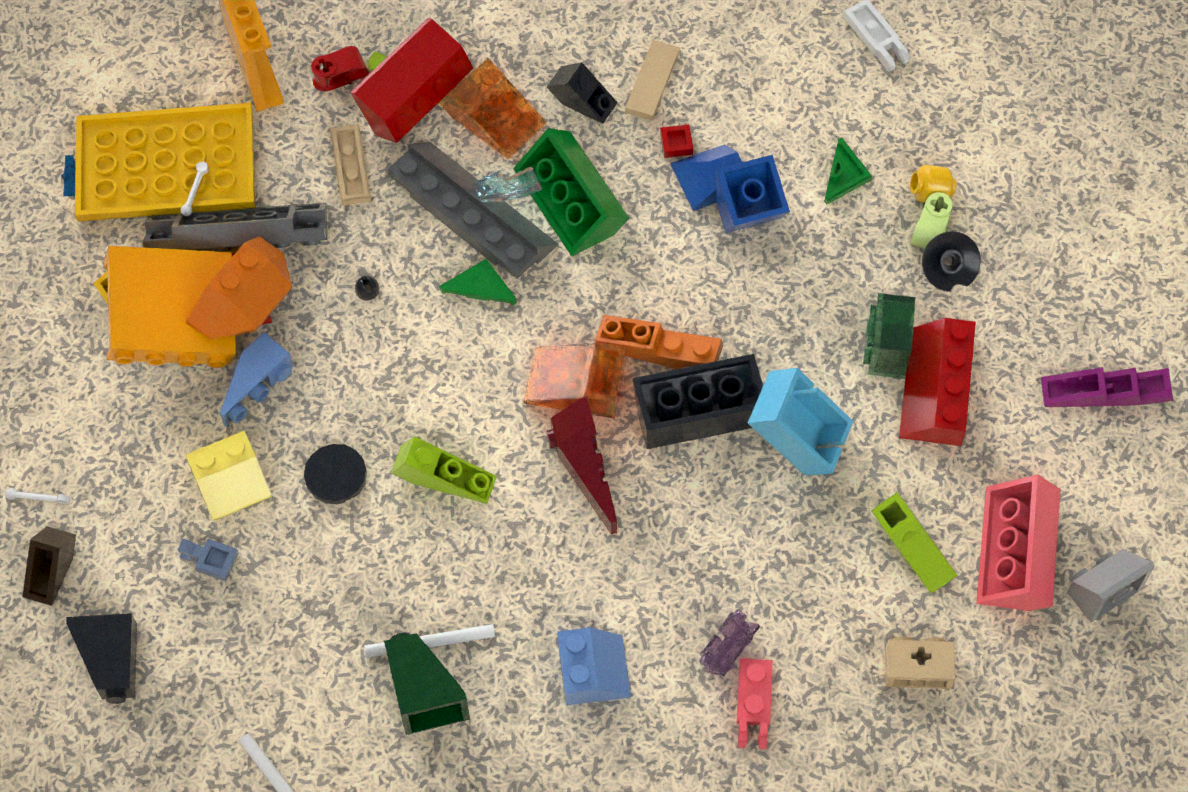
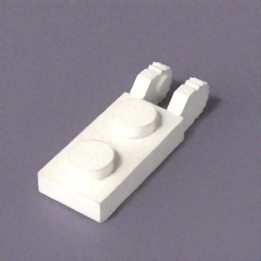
M864 0L843 11L845 21L875 57L877 56L888 72L896 68L894 59L887 51L891 48L899 61L903 64L909 62L910 54L901 43L900 37L869 0Z

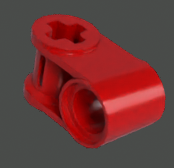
M347 46L341 50L318 56L311 63V70L314 74L313 85L319 91L326 92L348 84L351 85L353 84L352 81L361 78L363 80L369 75L366 64L358 48L355 46ZM321 63L323 64V70L320 68Z

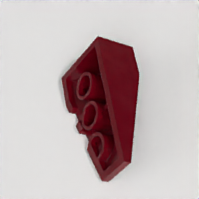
M587 396L580 397L551 417V430L546 431L550 449L556 448L558 458L610 534L617 533V518L609 484L607 481H603L605 471L602 454L595 451L598 447L594 420Z

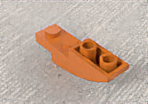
M603 315L595 338L596 344L613 352L672 369L719 361L723 348L721 338L663 330L661 323Z

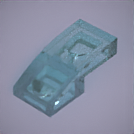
M532 166L506 179L501 170L474 182L481 202L508 201L542 190Z

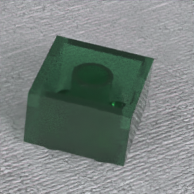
M878 293L876 305L870 304L865 332L867 341L863 355V364H868V375L905 379L912 349L916 297Z

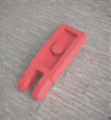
M740 658L737 724H739L738 748H746L748 743L747 724L760 725L757 744L759 749L766 750L767 733L771 714L773 660Z

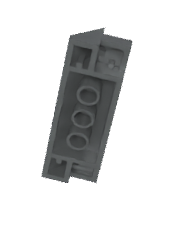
M431 142L407 144L408 151L388 168V175L409 191L410 197L491 263L495 266L499 264L516 279L535 262L539 264L558 246L556 241Z
M326 203L194 212L189 216H184L182 213L148 216L145 221L146 235L142 244L144 248L197 251L212 248L214 252H224L230 250V247L242 246L245 242L260 236L275 248L288 247L292 242H302L306 246L317 245L321 243L320 240H328Z

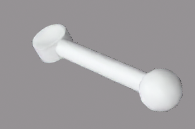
M199 162L196 165L197 175L186 204L181 207V213L184 216L191 215L193 210L191 206L202 176L209 170L205 162Z
M9 488L5 492V496L9 500L23 498L68 505L70 497L63 494L53 496L17 492L14 488Z

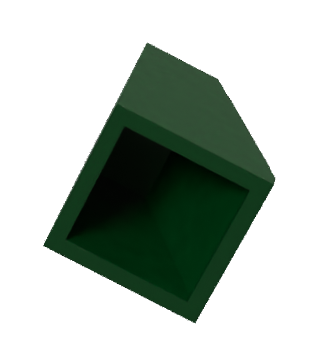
M398 633L393 635L390 640L384 641L406 735L470 720L466 693L417 633Z

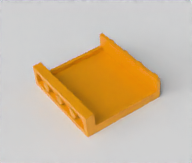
M218 0L226 30L256 111L284 104L283 96L265 49L272 46L255 0Z
M108 246L104 257V269H107L109 320V350L106 360L115 361L118 364H131L134 361L146 362L148 365L153 366L163 365L164 363H178L182 367L208 364L212 368H222L227 364H231L236 354L235 336L209 340L186 324L188 316L207 285L232 258L231 252Z

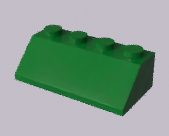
M548 128L513 168L571 256L614 236L629 220V216L570 131Z

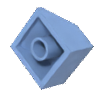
M590 627L557 631L566 706L631 698L622 635Z

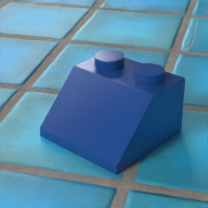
M773 154L715 170L717 207L725 233L778 220L790 212Z

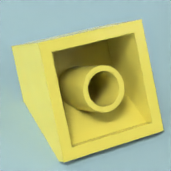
M245 431L186 454L191 471L213 521L272 497Z

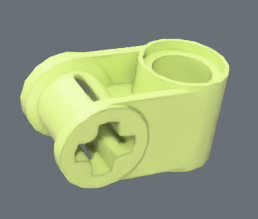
M936 192L927 198L921 217L917 221L910 245L925 249L935 236L947 231L953 206L952 200L948 195Z

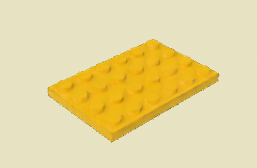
M251 102L76 116L75 217L77 222L180 214L181 207L186 204L197 175L196 165L199 162L207 163L209 170L202 176L191 206L193 209L192 213L255 208L253 108Z

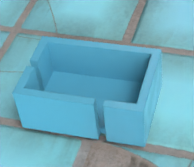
M798 368L769 371L748 424L802 474H833L842 449L839 446L816 448V446L844 445L854 421L819 388H813L814 383Z

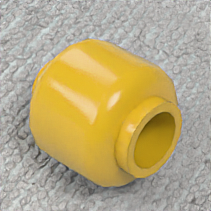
M922 165L911 176L910 191L915 195L918 202L926 203L927 198L936 192L944 193L949 197L953 196L956 192V179L952 177V172L947 167Z

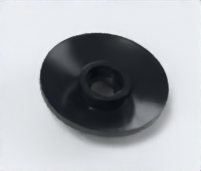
M956 231L943 232L935 236L927 244L922 256V269L926 279L937 289L950 292L953 286L957 284L969 286L977 277L981 265V256L976 243L969 236ZM947 255H950L952 258L950 266H945L944 258Z

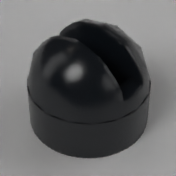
M366 275L358 278L355 284V292H357L356 295L360 299L372 300L379 294V284L374 277ZM368 282L372 291L366 292L363 283Z

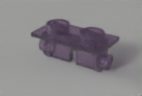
M738 609L734 613L730 612L718 629L725 637L723 641L719 636L714 635L700 653L702 657L699 661L705 666L703 670L707 673L724 677L732 669L744 648L751 643L760 625L746 622V614Z

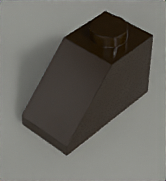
M46 526L30 539L23 598L50 606L53 605L73 560L76 534Z

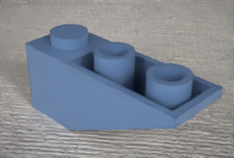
M265 332L241 353L220 411L226 428L230 426V419L234 423H239L247 415L248 410L239 403L247 395L257 403L262 402L268 396L270 389L262 383L263 380L272 387L277 381L283 382L292 372L293 363L290 353Z

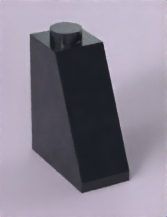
M133 614L66 617V624L101 699H106L108 703L119 704L124 703L126 698H135L137 622Z

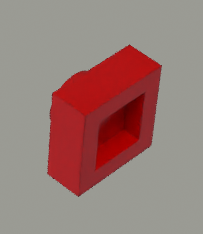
M689 124L660 127L664 158L693 155L694 148Z

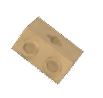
M899 636L893 638V640H888L885 648L886 687L952 689L955 681L954 642L945 641V639L939 637L918 641L912 640L910 637ZM915 657H920L921 662L925 664L918 665V660H916Z

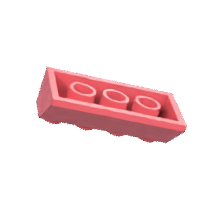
M1038 474L986 487L977 604L1025 611L1053 607L1061 489Z

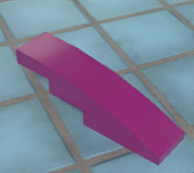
M1103 367L1041 377L1045 407L1135 406L1174 401L1168 368L1137 373L1136 368L1104 372Z

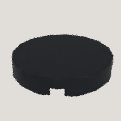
M331 444L321 447L310 456L305 464L304 478L307 489L314 498L326 504H341L360 494L366 484L367 469L363 457L357 450L347 445Z

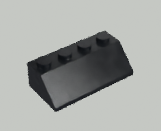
M754 354L633 378L639 422L646 448L652 449L752 428L748 421L763 388V382Z

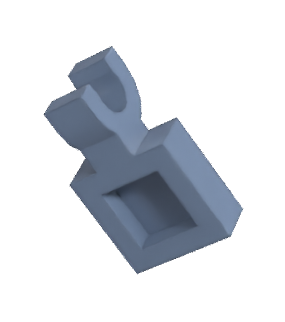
M182 539L178 548V552L181 553L180 558L191 562L197 561L195 565L197 572L225 582L238 556V549L211 539H207L204 547Z

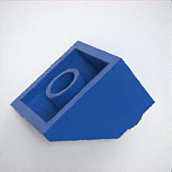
M721 145L672 162L670 165L692 210L695 211L717 203L715 170L741 163L742 160L737 151L726 145Z

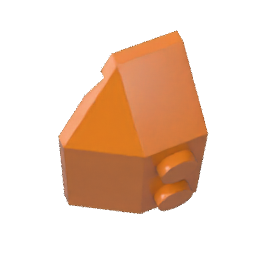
M260 236L245 242L207 285L188 316L186 324L209 340L255 332L292 289V282L284 253Z

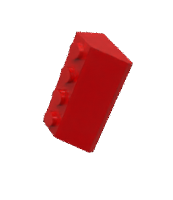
M427 18L350 93L373 133L380 138L398 143L474 67L463 47L432 18Z
M942 318L910 329L899 438L954 446L962 445L967 424L975 321Z

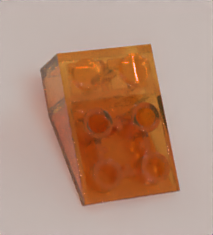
M489 58L477 66L439 102L455 121L507 160L547 123Z
M595 342L535 348L523 401L524 404L563 410L580 397L587 396L592 415L615 419L626 367V347Z

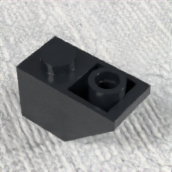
M582 62L561 66L547 86L549 91L562 105L604 124L618 103Z

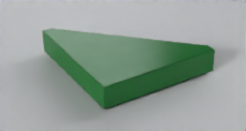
M842 137L838 139L824 199L826 205L872 180V175Z
M487 259L439 286L442 294L451 293L463 295L466 298L484 301L493 300L510 303L511 305L517 303L516 297Z

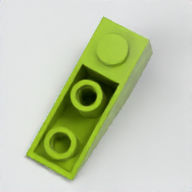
M416 436L400 446L391 474L412 484L485 504L489 501L497 478L496 475Z
M898 492L871 510L930 593L940 589L958 576Z

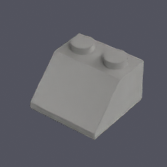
M1125 549L1120 550L1114 555L1108 552L1096 562L1097 566L1087 571L1084 568L1077 572L1070 579L1072 583L1067 593L1089 621L1093 622L1141 591L1155 566L1151 561Z

